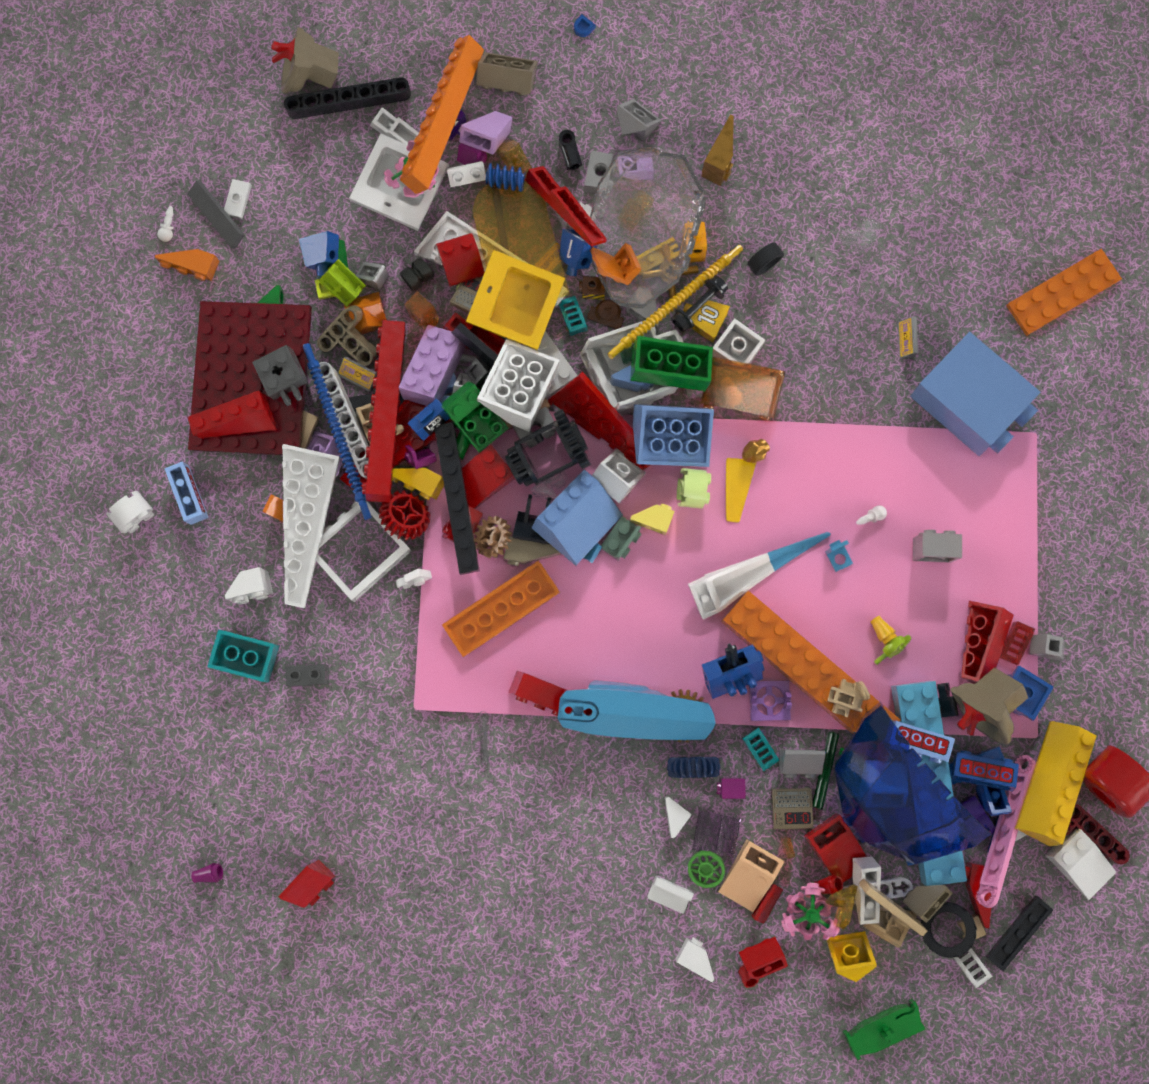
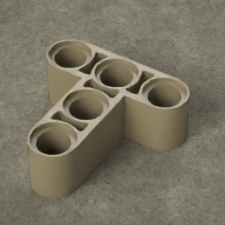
M355 305L344 309L317 340L318 348L321 351L328 352L340 344L358 363L364 366L371 364L378 358L376 348L355 328L363 317L361 308ZM349 311L353 312L354 320L349 317ZM337 325L342 327V333L338 331ZM326 338L331 341V346L326 343ZM351 338L356 340V346L351 343ZM365 351L370 354V359L365 357Z

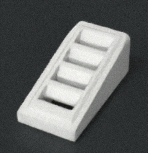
M971 948L968 951L969 953L961 959L959 957L953 958L974 988H977L993 976ZM972 956L974 960L965 966L963 962ZM977 963L979 967L970 973L968 969ZM982 970L984 974L975 980L973 976Z

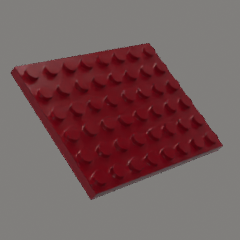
M200 301L191 415L259 390L267 396L277 430L199 438L192 434L190 427L188 450L283 455V444L301 448L306 384L298 387L302 399L299 401L295 399L292 391L287 393L292 403L287 407L282 397L274 400L267 395L252 362L287 345L294 350L307 377L308 360L303 345L309 343L312 314V307L310 305Z

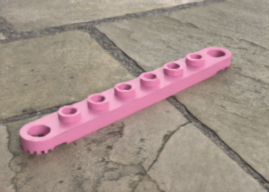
M1028 755L1019 756L1017 761L1014 762L1019 764L1017 786L1013 792L1006 791L1012 813L999 815L980 880L981 885L976 897L979 904L986 908H992L998 903L1018 833L1015 826L1036 765L1035 760ZM1029 761L1027 768L1022 770L1023 763ZM991 892V899L984 901L985 895Z

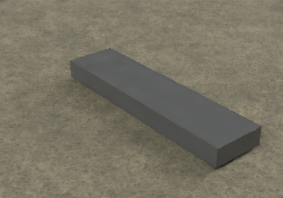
M201 180L195 181L187 193L188 196L231 248H236L245 234Z

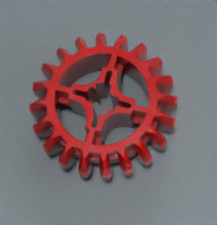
M405 490L401 494L396 491L394 494H391L390 503L382 502L379 508V518L382 519L380 525H386L384 529L385 531H391L390 536L395 534L397 539H400L402 536L405 541L409 537L413 540L416 537H420L430 524L431 519L429 518L431 513L428 512L429 506L424 505L425 500H419V495L413 496L412 491L409 494H406Z

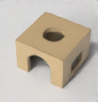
M972 914L977 928L976 939L985 936L986 932L979 916ZM961 919L956 922L964 933V939L966 934V928L964 922Z

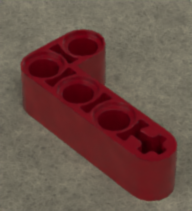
M1075 804V814L1071 817L1066 836L1074 828L1081 829L1096 844L1108 861L1121 865L1127 863L1130 859L1127 848L1080 805ZM1088 821L1090 827L1088 831H1085L1084 824ZM1103 835L1105 841L1100 845L1099 838Z

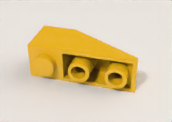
M427 468L393 469V482L398 483L400 480L404 483L403 487L412 492L414 489L420 491L419 495L427 500L431 497L437 500L444 487L443 477Z

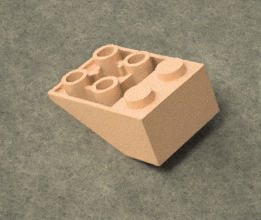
M746 839L718 892L754 912L776 879L785 861Z

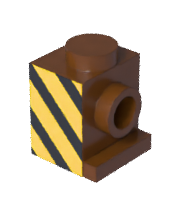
M583 276V281H579V292H582V299L604 300L605 277Z

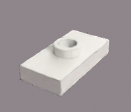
M232 179L224 210L230 217L243 219L252 187L251 183Z

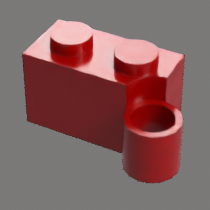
M775 936L738 952L743 966L738 970V974L746 988L754 987L758 984L759 979L788 967L785 955Z

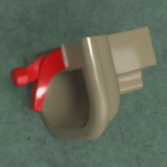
M300 27L297 28L291 42L279 43L273 41L271 49L278 52L272 57L273 64L285 58L281 78V91L284 94L300 91L307 79L332 88L338 75L339 52L315 43L313 37L304 32Z
M994 667L976 684L964 683L958 687L951 688V693L963 714V717L957 723L961 730L967 728V734L974 736L976 728L1001 745H1008L1011 742L1014 724L1010 713L1028 699L1022 683Z

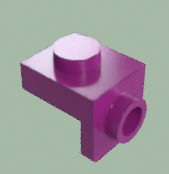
M410 445L405 446L407 452L405 453V459L415 469L428 467L431 463L437 462L436 455L429 448L415 453Z

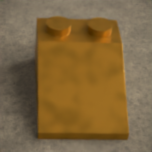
M731 114L708 153L701 177L721 186L723 181L727 182L733 167L731 161L733 157L734 116Z

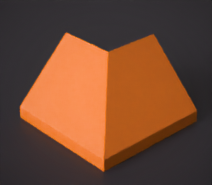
M379 292L358 297L347 307L344 305L345 309L354 305L361 308L363 317L355 326L361 334L377 331L379 327H382V321L387 320ZM349 311V317L354 320L353 312Z

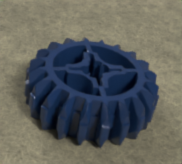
M710 756L671 757L668 759L667 764L668 776L671 778L717 777L720 775L721 770L719 758Z

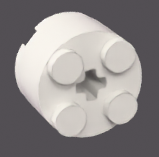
M138 491L131 492L134 496L130 498L126 495L118 500L109 509L111 513H106L121 533H133L140 527L138 524L142 520L148 521L154 516L153 508Z

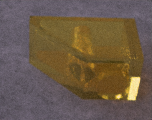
M508 139L496 150L509 171L512 166H514L515 172L521 167L522 173L526 172L527 175L528 170L532 169L520 144L513 139Z

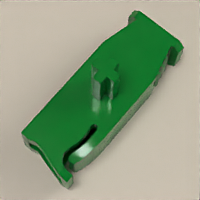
M909 999L910 1006L899 1004L861 1021L849 1032L843 1030L847 1043L857 1061L861 1059V1055L879 1052L925 1030L915 1000Z

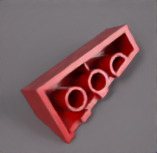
M259 390L187 417L192 434L199 438L277 430L267 396Z
M969 601L970 613L967 616L966 623L968 624V633L965 635L966 652L963 654L961 678L976 684L994 667H997L1014 615L1003 607Z

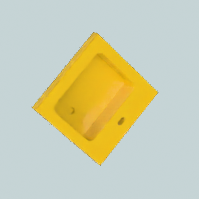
M493 250L466 323L538 351L565 278ZM489 287L492 288L490 293L487 292Z

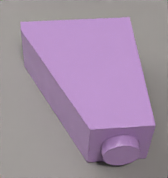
M494 111L461 125L459 142L493 155L510 134L512 117Z

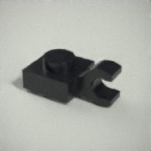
M949 683L937 684L941 718L959 716L957 703L954 697L950 696Z

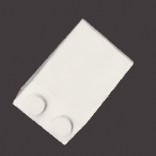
M1074 828L1069 835L1065 836L1063 845L1054 846L1045 855L1088 900L1116 873L1096 844L1081 829Z

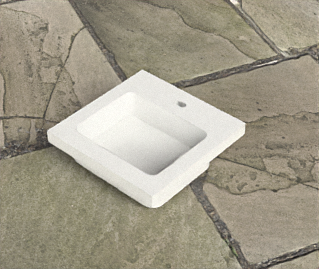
M380 134L349 199L358 205L418 231L449 164L442 160L439 161V172L435 178L437 182L434 188L425 190L423 194L415 198L404 196L403 188L407 186L400 181V178H397L400 187L394 189L385 182L384 172L389 169L395 175L397 173L395 164L398 163L401 157L407 158L410 151L406 149V144Z

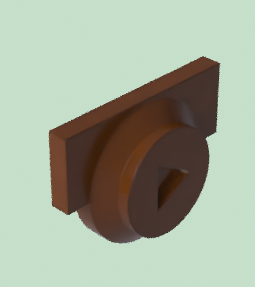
M610 299L599 302L596 307L591 306L587 316L588 320L615 330L621 328L624 318L620 317V306L617 302Z

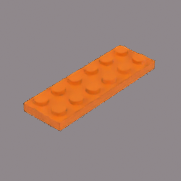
M1101 248L1009 302L1006 306L1025 335L1028 336L1116 284L1122 278Z
M538 560L443 623L442 626L464 658L558 595L560 591Z

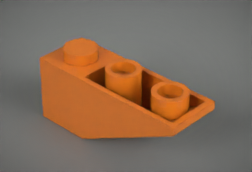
M199 249L155 255L161 267L166 269L175 268L177 272L183 275L192 274L200 281H205V279L212 281L220 262L214 254Z

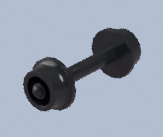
M715 275L711 279H706L705 284L709 290L686 312L679 308L675 309V314L671 317L675 328L682 332L693 328L694 323L691 317L713 295L719 299L724 298V293L728 290V286L722 278Z

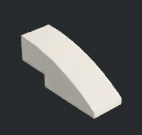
M383 107L370 125L379 133L406 145L419 134L399 117H394Z

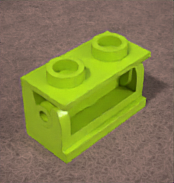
M339 259L318 280L346 307L366 287Z

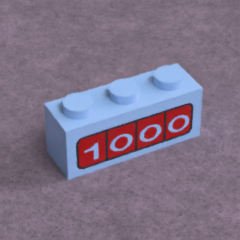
M182 461L164 468L184 522L192 525L209 518L189 465Z
M891 720L885 743L891 745L890 749L899 752L907 749L910 750L909 755L922 758V755L930 756L929 761L941 764L942 760L949 762L955 739Z

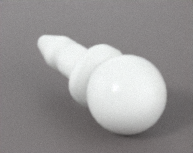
M172 206L168 207L164 224L160 223L161 228L157 233L158 238L163 242H168L173 237L171 230L174 227L170 226L173 217Z
M881 505L875 506L868 511L867 515L860 517L856 524L862 525L870 521L873 523L886 518L887 510Z

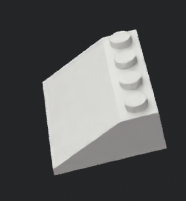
M506 339L480 391L477 401L511 425L530 432L555 378L560 360Z

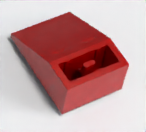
M835 813L804 835L830 875L839 876L843 883L853 876V858L867 857L840 814Z

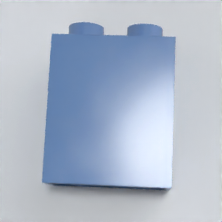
M969 332L922 380L910 397L975 454L981 456L989 447L998 454L1014 437L1006 429L1013 421L1023 427L1035 415L1038 409L1031 402L1041 392L975 335Z

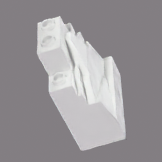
M642 321L588 338L580 353L592 383L621 416L633 413L634 404L651 405L654 401L673 394L678 389V387L654 384L653 387L646 391L635 392L611 385V376L631 365L634 343H632L630 348L624 349L613 359L609 358L607 353L616 347L624 336H627L628 333L631 334L635 327L642 324ZM651 327V330H647V333L643 335V337L683 342L676 329L656 336L655 327Z

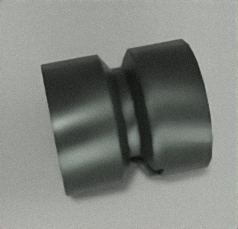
M421 257L412 263V267H406L399 273L413 292L422 287L423 281L427 283L435 277L431 268Z

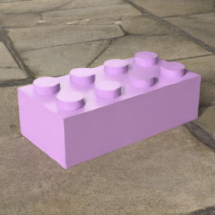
M431 325L427 326L398 387L403 399L428 406L436 398L441 402L466 348L451 333L452 331Z

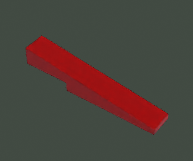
M544 166L528 170L525 181L591 247L606 243L607 238L566 186L560 187Z

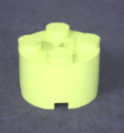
M682 468L680 473L683 476L682 479L678 478L677 500L681 501L678 503V506L702 509L705 504H709L710 493L707 492V489L711 483V473H707L706 470Z

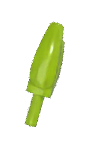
M898 636L892 639L883 648L882 651L884 653L874 662L878 665L886 657L891 659L899 654L911 641V636Z

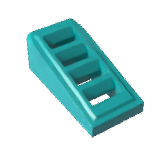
M576 296L563 299L558 305L569 336L587 331V324ZM571 302L574 303V305L564 308L563 306ZM576 309L575 312L566 314V311ZM578 315V318L572 320L568 319L570 317ZM580 321L581 324L571 327V324Z
M759 727L741 738L763 771L780 761ZM756 736L760 738L754 743H750V740H752ZM762 742L764 745L755 751L754 747ZM767 748L768 752L759 757L758 754ZM770 755L773 757L771 760L763 764L762 760H764Z

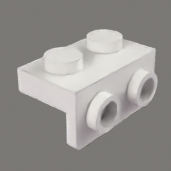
M482 161L447 169L450 187L486 180L484 163Z

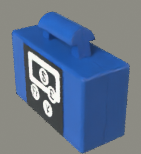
M437 398L408 422V425L423 441L433 434L438 426L449 420V417L441 407L442 403Z

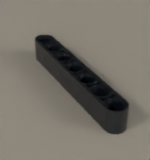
M403 77L288 96L284 100V107L290 118L301 119L406 101L411 96V90L408 81ZM382 91H388L385 94H380Z

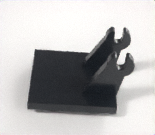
M529 494L526 511H518L512 538L549 544L532 529L538 516L529 515L532 495ZM547 498L546 508L551 504V498Z

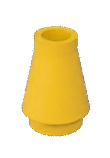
M880 615L870 621L880 643L882 642L886 645L892 639L898 637L895 634L896 631Z

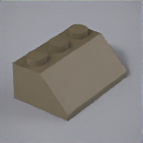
M485 52L478 62L476 85L484 89L497 88L501 92L515 91L519 95L531 94L538 61Z

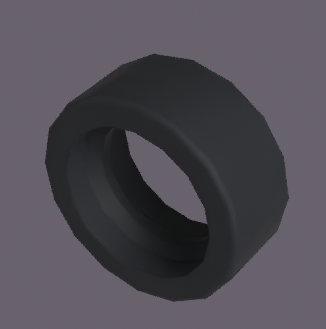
M773 242L755 253L747 265L754 275L759 276L775 266L783 258L784 253L777 243Z

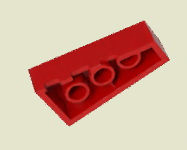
M516 671L509 689V693L517 696L516 700L526 704L529 700L535 703L533 707L545 711V708L553 710L551 714L558 716L560 697L566 691L564 688L520 671ZM571 707L565 708L566 713H570L572 711ZM588 708L584 710V713L590 715L592 710Z

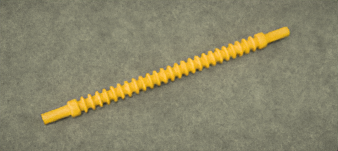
M738 245L728 254H723L713 265H710L702 274H699L691 283H688L687 286L681 289L680 293H676V296H673L672 299L665 302V305H662L661 308H658L657 311L651 314L650 318L647 317L646 321H642V324L635 327L631 334L628 333L627 336H624L620 343L607 353L609 358L613 359L624 349L630 348L637 336H643L647 333V330L650 331L651 327H655V324H658L659 321L666 318V315H669L681 303H684L689 296H692V293H696V290L703 287L706 279H711L718 272H721L725 266L731 264V260L743 251V247Z

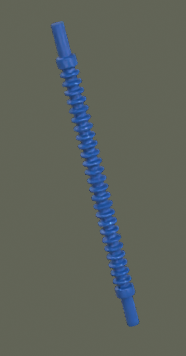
M309 343L304 344L303 349L308 360L307 366L311 370L310 374L313 375L312 379L315 380V389L318 390L319 399H322L320 403L324 404L322 408L325 409L324 413L327 414L326 419H329L327 423L331 424L329 428L332 429L331 433L334 434L333 438L336 439L335 443L338 444L336 448L340 449L338 453L341 454L340 458L343 459L342 463L345 464L343 467L347 469L345 473L348 474L347 478L350 479L349 483L352 484L351 488L354 489L352 493L355 494V501L359 503L364 520H368L372 516L366 502V495L362 494V483L359 482L360 478L357 477L359 473L355 472L357 468L354 467L355 463L352 462L353 458L350 457L351 452H348L350 448L346 447L348 443L345 442L346 438L343 437L344 433L341 432L343 430L342 427H339L341 423L338 422L339 418L336 417L337 413L334 412L336 409L333 408L334 404L331 403L332 398H329L330 393H327L329 389L325 388L327 384L324 383L325 379L322 378L323 374L320 373L322 370L319 368V361L315 359L311 345Z

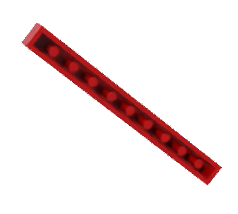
M383 320L382 327L378 328V338H381V341L376 346V355H379V360H375L377 377L373 378V389H376V391L371 396V406H374V411H370L369 423H372V429H368L370 447H366V458H369V461L364 466V476H367V481L363 482L362 494L366 495V501L390 503L400 401V390L398 387L402 379L406 324L404 321Z

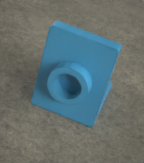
M840 540L835 541L825 551L835 572L853 564L845 548L849 544L848 540L842 543ZM837 554L845 556L844 564L838 565L835 562Z

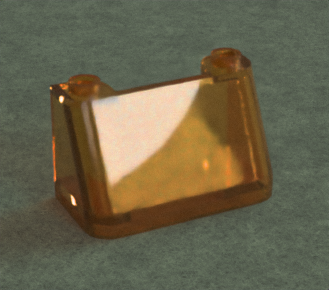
M712 357L711 383L706 391H702L699 404H702L703 408L714 409V407H722L758 415L760 420L770 421V418L774 419L786 372Z

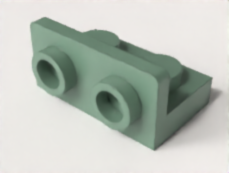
M621 516L602 543V550L618 561L621 557L625 559L631 550L628 547L632 541L636 543L642 535L639 532L641 527L634 525Z

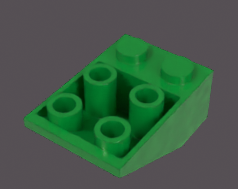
M468 381L442 402L441 407L454 425L480 453L509 428L500 416L477 401L480 391L475 384Z

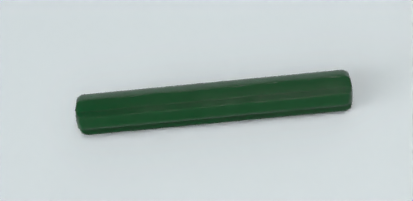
M828 732L823 771L818 776L812 807L817 809H823L839 740V734L835 732Z

